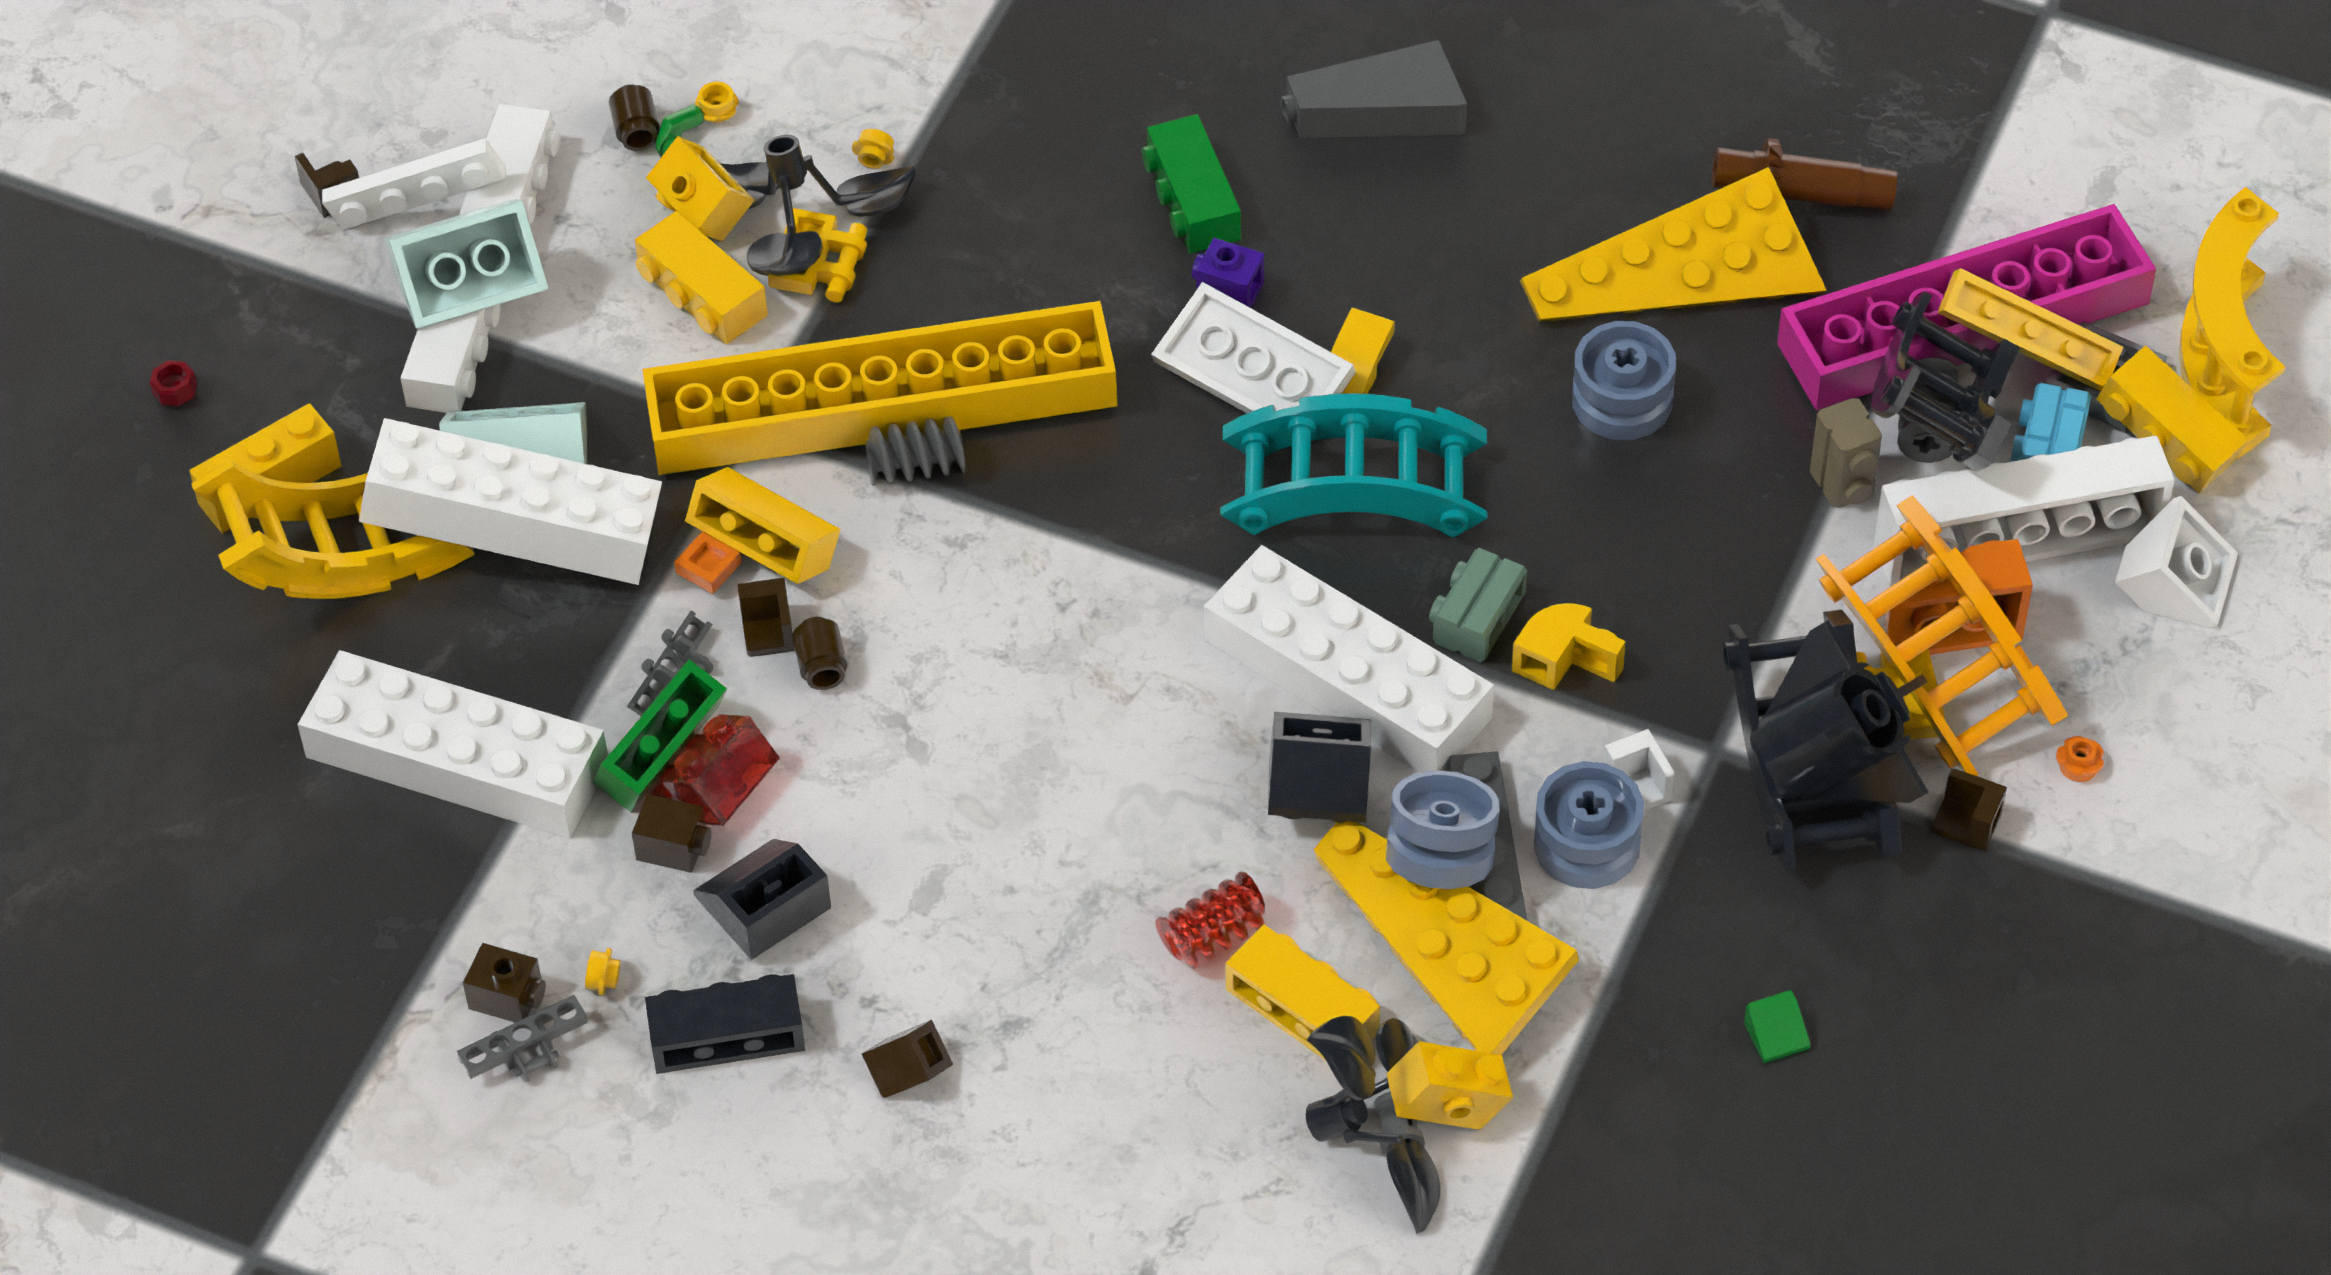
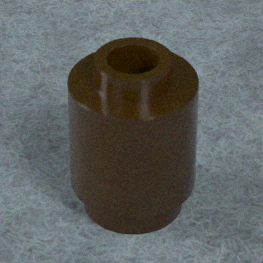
M628 84L613 92L609 98V107L617 139L623 143L626 149L631 151H643L652 147L656 143L660 125L651 91L641 85Z
M811 617L804 620L795 628L792 634L800 675L813 689L827 690L834 688L844 680L847 669V660L839 626L833 620L823 617Z

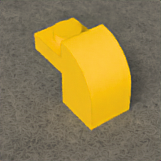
M1571 603L1549 606L1536 613L1527 622L1513 643L1512 672L1555 690L1571 664H1574L1615 683L1624 668L1626 641L1618 638L1609 630L1591 626L1592 608Z

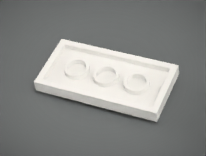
M1204 282L1198 287L1151 354L1155 363L1245 413H1250L1269 405H1274L1276 411L1299 406V398L1341 394L1356 373L1354 365Z

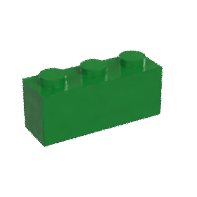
M1198 114L1147 127V146L1141 148L1144 166L1148 173L1154 172L1157 177L1155 181L1157 195L1162 206L1168 204L1170 207V223L1175 237H1183L1190 254L1208 249L1213 238L1230 243L1240 241L1241 210Z
M689 659L602 762L593 784L632 813L719 708L727 688Z

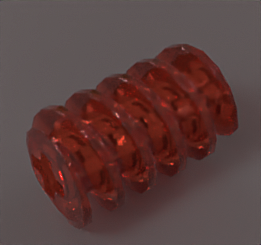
M1240 871L1235 875L1234 881L1229 879L1222 881L1218 886V890H1206L1202 894L1201 900L1199 898L1190 899L1185 904V909L1176 907L1169 912L1168 918L1158 917L1155 920L1156 929L1170 954L1179 961L1183 960L1194 970L1199 966L1196 955L1197 951H1200L1206 959L1212 960L1216 956L1213 942L1216 941L1222 949L1228 951L1232 948L1229 933L1233 932L1239 940L1244 942L1249 938L1246 927L1247 923H1250L1258 931L1265 924L1262 916L1265 913V903L1252 877L1246 872Z

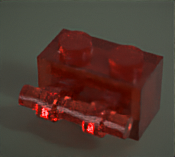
M719 714L704 726L702 734H695L686 745L687 751L682 753L674 764H670L660 775L661 783L652 794L668 799L674 797L677 801L703 806L706 825L724 826L780 757L750 716Z

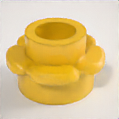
M718 81L707 83L701 87L695 100V105L703 112L704 120L709 122H723L732 118L736 113L735 107L739 104L738 97L728 84Z
M865 129L861 131L858 141H854L852 144V152L858 155V161L865 167L878 169L883 164L888 165L894 160V140L888 133L882 130Z
M607 947L606 952L591 950L589 956L585 989L598 991L599 996L605 995L606 988L616 989L618 984L621 960L612 958V948Z

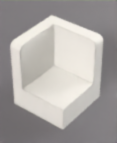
M1649 729L1605 745L1603 763L1624 771L1638 785L1644 800V811L1672 801L1675 773Z

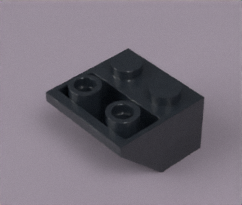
M1274 712L1269 756L1268 815L1282 816L1287 819L1313 818L1331 820L1336 823L1346 821L1366 823L1371 757V719Z
M778 839L770 840L693 890L696 899L751 960L831 909L827 874L799 843Z

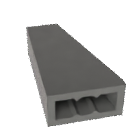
M1439 40L1286 77V96L1281 97V107L1286 122L1293 121L1300 138L1437 136L1466 133L1467 102Z

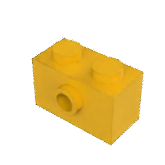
M677 136L646 176V179L658 190L655 197L661 204L674 212L678 211L704 235L723 242L754 202V199L704 146Z
M1419 1041L1386 1073L1396 1115L1401 1118L1481 1130L1513 1099L1502 1055Z

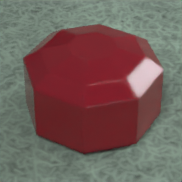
M167 360L152 370L149 384L152 395L161 405L180 406L194 398L197 380L195 372L186 362Z

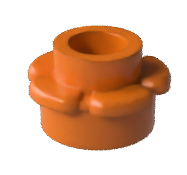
M2073 736L2064 741V746L2058 747L2056 760L2065 777L2072 781L2085 782L2092 779L2103 768L2104 761L2101 757H2103L2104 751L2100 744L2094 740L2082 736ZM2077 754H2082L2085 757H2079Z

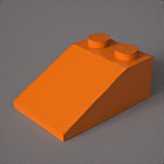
M1990 540L1979 545H1972L1960 552L2023 640L2033 583L2019 540ZM1948 578L1943 582L1937 579L1887 612L1884 631L1896 647L1958 606L1957 600L1961 598V595ZM1979 621L1974 625L1968 622L1928 649L1930 655L1987 647L1994 642Z

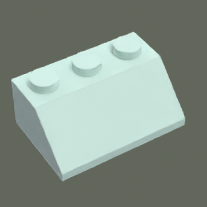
M512 199L384 237L398 285L416 329L549 289L523 201L518 199Z
M586 402L447 412L439 423L440 431L546 454L583 464L588 463Z

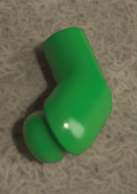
M689 105L663 118L655 143L660 157L663 156L677 136L682 137L684 132L703 123V112L697 105Z

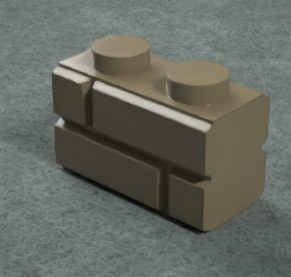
M1848 399L1821 409L1817 414L1810 473L1818 486L1823 487V493L1832 507L1841 508L1849 504H1860L1874 493L1882 433L1873 419H1868L1869 413L1860 399Z

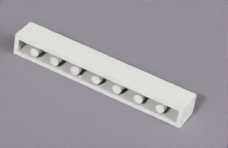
M505 104L498 105L486 139L506 165V179L468 190L459 215L512 199H518L523 201L529 224H532L536 213L535 197L537 191L544 190L548 177L547 163L549 157H555L559 147V131L553 129L551 111ZM500 304L418 328L400 378L406 407L445 413L461 411L465 398H471L474 393L476 384L475 369L477 363L484 362L488 350L487 335L490 327H496L498 324Z

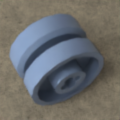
M1613 321L1597 326L1583 336L1575 350L1572 408L1579 421L1593 433L1612 440H1635L1651 435L1662 427L1672 411L1676 375V353L1669 340L1655 328L1636 321Z
M1582 761L1566 765L1548 776L1538 791L1536 805L1534 851L1540 866L1553 879L1575 888L1596 889L1615 884L1628 875L1639 859L1644 800L1638 785L1624 771L1599 762Z
M1435 770L1415 773L1400 780L1392 790L1391 825L1388 827L1386 861L1398 875L1410 882L1429 888L1455 889L1468 887L1484 880L1493 869L1494 835L1498 828L1500 799L1488 785L1477 778L1458 772Z

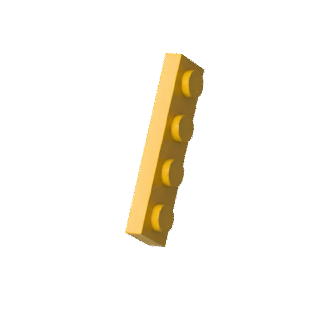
M1961 268L1953 272L1937 312L1997 342L2005 338L2020 347L2019 353L2098 391L2103 389L2107 380L2113 374L2123 350V346Z

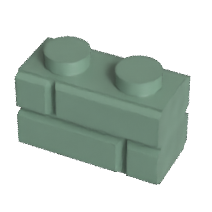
M1481 548L1475 549L1467 563L1460 561L1456 565L1450 580V587H1452L1447 597L1439 595L1436 598L1429 614V621L1433 622V640L1435 643L1454 652L1458 650L1463 656L1478 662L1485 661L1526 593L1527 570L1525 567L1506 558L1501 560L1498 555Z

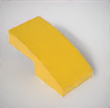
M1351 308L1331 353L1353 364L1356 371L1341 394H1368L1376 379L1377 364L1394 334V321Z

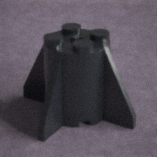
M1829 620L1810 630L1766 714L1760 719L1758 729L1750 734L1751 747L1758 756L1762 757L1767 770L1774 779V785L1779 795L1786 800H1793L1799 797L1802 799L1829 798L1911 803L1929 793L1904 750V747L1909 742L1910 734L1903 737V724L1910 720L1909 710L1903 697L1928 683L1925 676L1922 674L1897 688L1891 678L1881 671L1874 675L1869 670L1864 669L1870 664L1864 662L1854 664Z

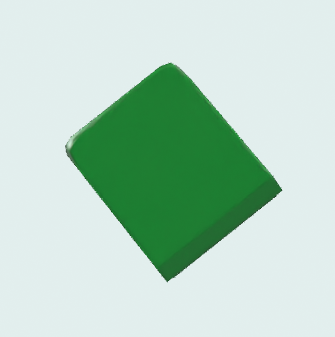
M1792 990L1751 1002L1746 1006L1744 1024L1763 1063L1810 1049L1809 1037L1797 999Z

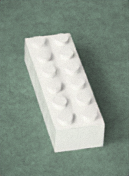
M384 418L365 482L359 522L639 585L662 481Z
M2157 436L2140 439L2128 438L2118 443L2096 447L2084 446L2074 451L2052 455L2040 454L2029 459L2007 463H1992L1980 471L1973 469L1958 472L1946 471L1936 476L1914 480L1901 479L1891 484L1882 485L1874 545L1876 548L1901 531L1899 526L1905 523V520L1896 505L1911 495L1917 499L1941 527L1942 532L1939 535L1952 550L1956 547L1959 552L1972 545H1979L1990 540L2006 541L2018 539L2025 561L2029 562L2127 544L2170 503L2175 479ZM1922 546L1916 550L1911 547L1882 566L1890 587L1927 563L1925 558L1929 554Z
M1263 545L1252 554L1204 605L1205 641L1328 716L1371 719V742L1419 772L1446 771L1450 766V756L1460 755L1493 717L1494 684Z
M341 650L337 653L298 723L306 758L569 839L597 788L593 784L600 765L608 756L604 730Z

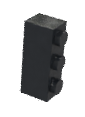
M770 974L762 976L757 980L738 983L718 982L705 988L686 991L667 990L659 995L645 997L656 1074L806 1051L794 974L783 976Z

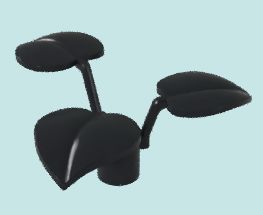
M780 135L767 141L763 148L766 162L720 163L754 199V202L748 209L760 205L766 195H774L776 190L781 188L787 234L775 233L766 235L755 241L747 252L748 266L752 271L764 276L771 274L784 276L799 273L811 267L822 253V240L817 232L805 231L796 233L790 190L796 189L804 183L807 170L836 205H846L849 214L859 217L880 215L896 208L906 197L915 177L914 165L869 173L846 180L838 186L836 192L816 168L812 156L807 155L803 157L799 140L793 135Z
M1340 1016L1330 1019L1315 1029L1307 1038V1041L1322 1054L1343 1089L1333 1096L1308 1104L1305 1116L1309 1131L1319 1142L1343 1135L1347 1144L1355 1141L1391 1144L1386 1150L1391 1178L1412 1221L1416 1234L1421 1233L1431 1221L1440 1199V1180L1436 1167L1426 1149L1418 1141H1411L1406 1144L1404 1138L1398 1134L1358 1131L1368 1117L1364 1100L1390 1087L1387 1077L1375 1084L1376 1072L1372 1066L1375 1062L1376 1053L1373 1041L1363 1024L1352 1016ZM1397 1018L1384 1021L1379 1026L1376 1034L1377 1052L1382 1065L1388 1072L1418 1043L1415 1036L1411 1034L1409 1027Z

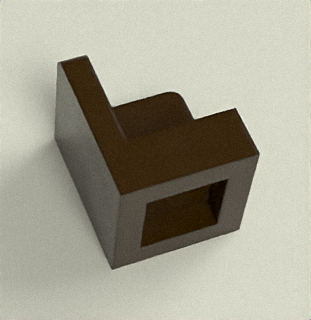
M303 152L295 155L300 184L323 218L331 215L322 204V190L358 179V170L350 159L342 163L335 161L315 170Z
M785 578L737 584L747 655L755 657L795 651Z
M1955 768L1951 769L1947 778L1943 801L1932 823V832L1986 852L2002 816L2007 787Z
M932 1020L888 1037L861 1054L883 1098L929 1081L953 1065Z

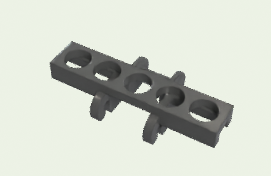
M691 610L675 634L671 629L664 630L661 638L667 646L655 665L651 659H646L642 663V670L647 674V677L627 705L629 709L642 716L647 710L638 704L641 696L647 695L654 701L689 659L708 674L713 671L714 667L709 659L696 652L713 624L708 621L705 624L696 618L694 611ZM688 625H694L699 629L700 633L696 639L686 636L684 631ZM673 650H675L676 652H678V653L681 654L682 656H678L677 654L674 653ZM665 659L673 661L677 666V670L672 672L661 665V661ZM652 679L664 686L661 692H657L650 687L649 684Z
M572 995L458 1050V1059L461 1064L463 1063L470 1079L505 1063L509 1071L516 1068L513 1070L515 1077L521 1076L524 1082H528V1073L548 1063L553 1069L557 1068L555 1058L559 1057L557 1050L551 1051L553 1050L551 1040L588 1023L587 1015L575 995ZM574 1009L577 1011L571 1019L560 1018V1016ZM553 1020V1026L547 1030L544 1024ZM526 1028L532 1033L527 1040L517 1041L513 1038L514 1032L518 1029ZM504 1040H506V1041L509 1043V1046H508V1047H507L506 1043L504 1042ZM539 1042L543 1055L523 1064L517 1052ZM498 1046L499 1052L492 1051L491 1049ZM486 1053L485 1059L479 1063H472L469 1061L474 1057Z

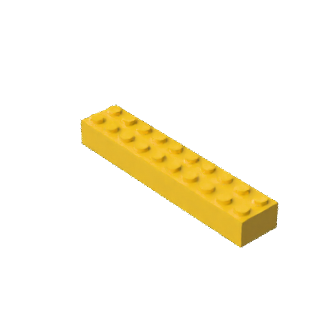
M1100 301L642 369L658 475L863 445L868 441L870 429L873 426H878L883 437L886 438L890 424L896 423L902 435L905 436L908 422L915 421L920 432L923 433L926 420L932 418L940 431H942L944 418L947 416H952L959 430L1117 407L1116 370Z

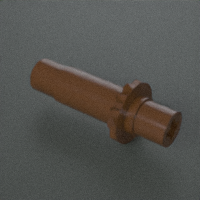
M1765 138L1761 150H1753L1751 152L1717 147L1715 151L1711 174L1712 188L1721 189L1769 167L1783 198L1786 200L1855 208L1857 206L1891 211L1894 205L1897 189L1896 170L1862 166L1861 163L1784 154L1779 140Z

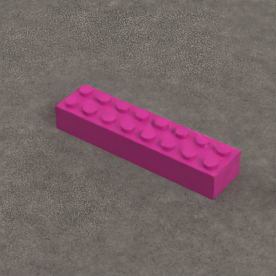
M2114 203L1782 308L1777 344L1817 411L1851 398L1873 393L1883 359L1897 330L1896 327L1891 325L1893 317L1904 301L1911 303L1923 292L1932 296L1923 314L1925 318L1980 350H1983L1985 347L1991 350L1999 342L1937 313L1953 272L1960 268L2080 326L2083 321L2092 323L2148 305L2150 303L2156 267ZM1916 333L1907 354L1916 360L1941 358L1949 360L1956 366L1965 363Z

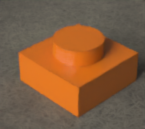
M703 531L674 561L676 574L711 594H714L742 564L741 552Z

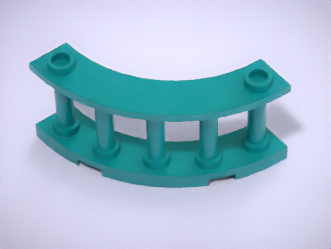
M1357 393L1327 394L1299 398V406L1277 411L1274 405H1269L1242 415L1223 425V441L1246 455L1245 496L1220 507V515L1252 535L1296 518L1333 512H1367L1392 515L1425 524L1452 538L1487 519V511L1463 498V458L1487 444V429L1450 410L1437 407L1435 413L1411 407V399L1386 395ZM1345 437V476L1310 478L1311 441ZM1364 438L1399 442L1398 479L1364 476ZM1292 446L1291 482L1264 488V456ZM1417 447L1445 459V491L1417 483Z

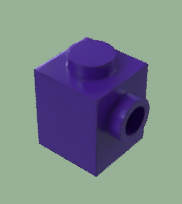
M1213 238L1205 254L1199 253L1193 264L1191 277L1196 280V290L1204 282L1251 308L1264 284V253Z

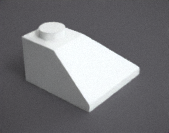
M2182 496L2174 498L2125 547L2115 583L2145 612L2212 628L2218 626L2238 552Z

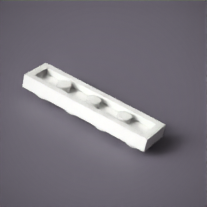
M484 138L323 189L322 204L340 227L345 230L506 179V165L487 139Z

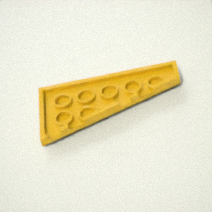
M1769 167L1540 269L1520 280L1539 322L1594 317V315L1621 312L1634 313L1661 308L1673 309L1734 303L1740 300L1760 298H1783L1784 296L1800 294H1823L1827 291Z
M1346 821L1335 823L1313 849L1317 861L1348 899H1352L1362 911L1367 922L1375 932H1379L1389 944L1393 954L1433 1003H1437L1452 1021L1453 1027L1460 1036L1466 1039L1475 1051L1502 1055L1579 961L1577 949L1470 887L1455 889L1429 888L1406 880L1395 873L1386 861L1387 839L1358 822Z

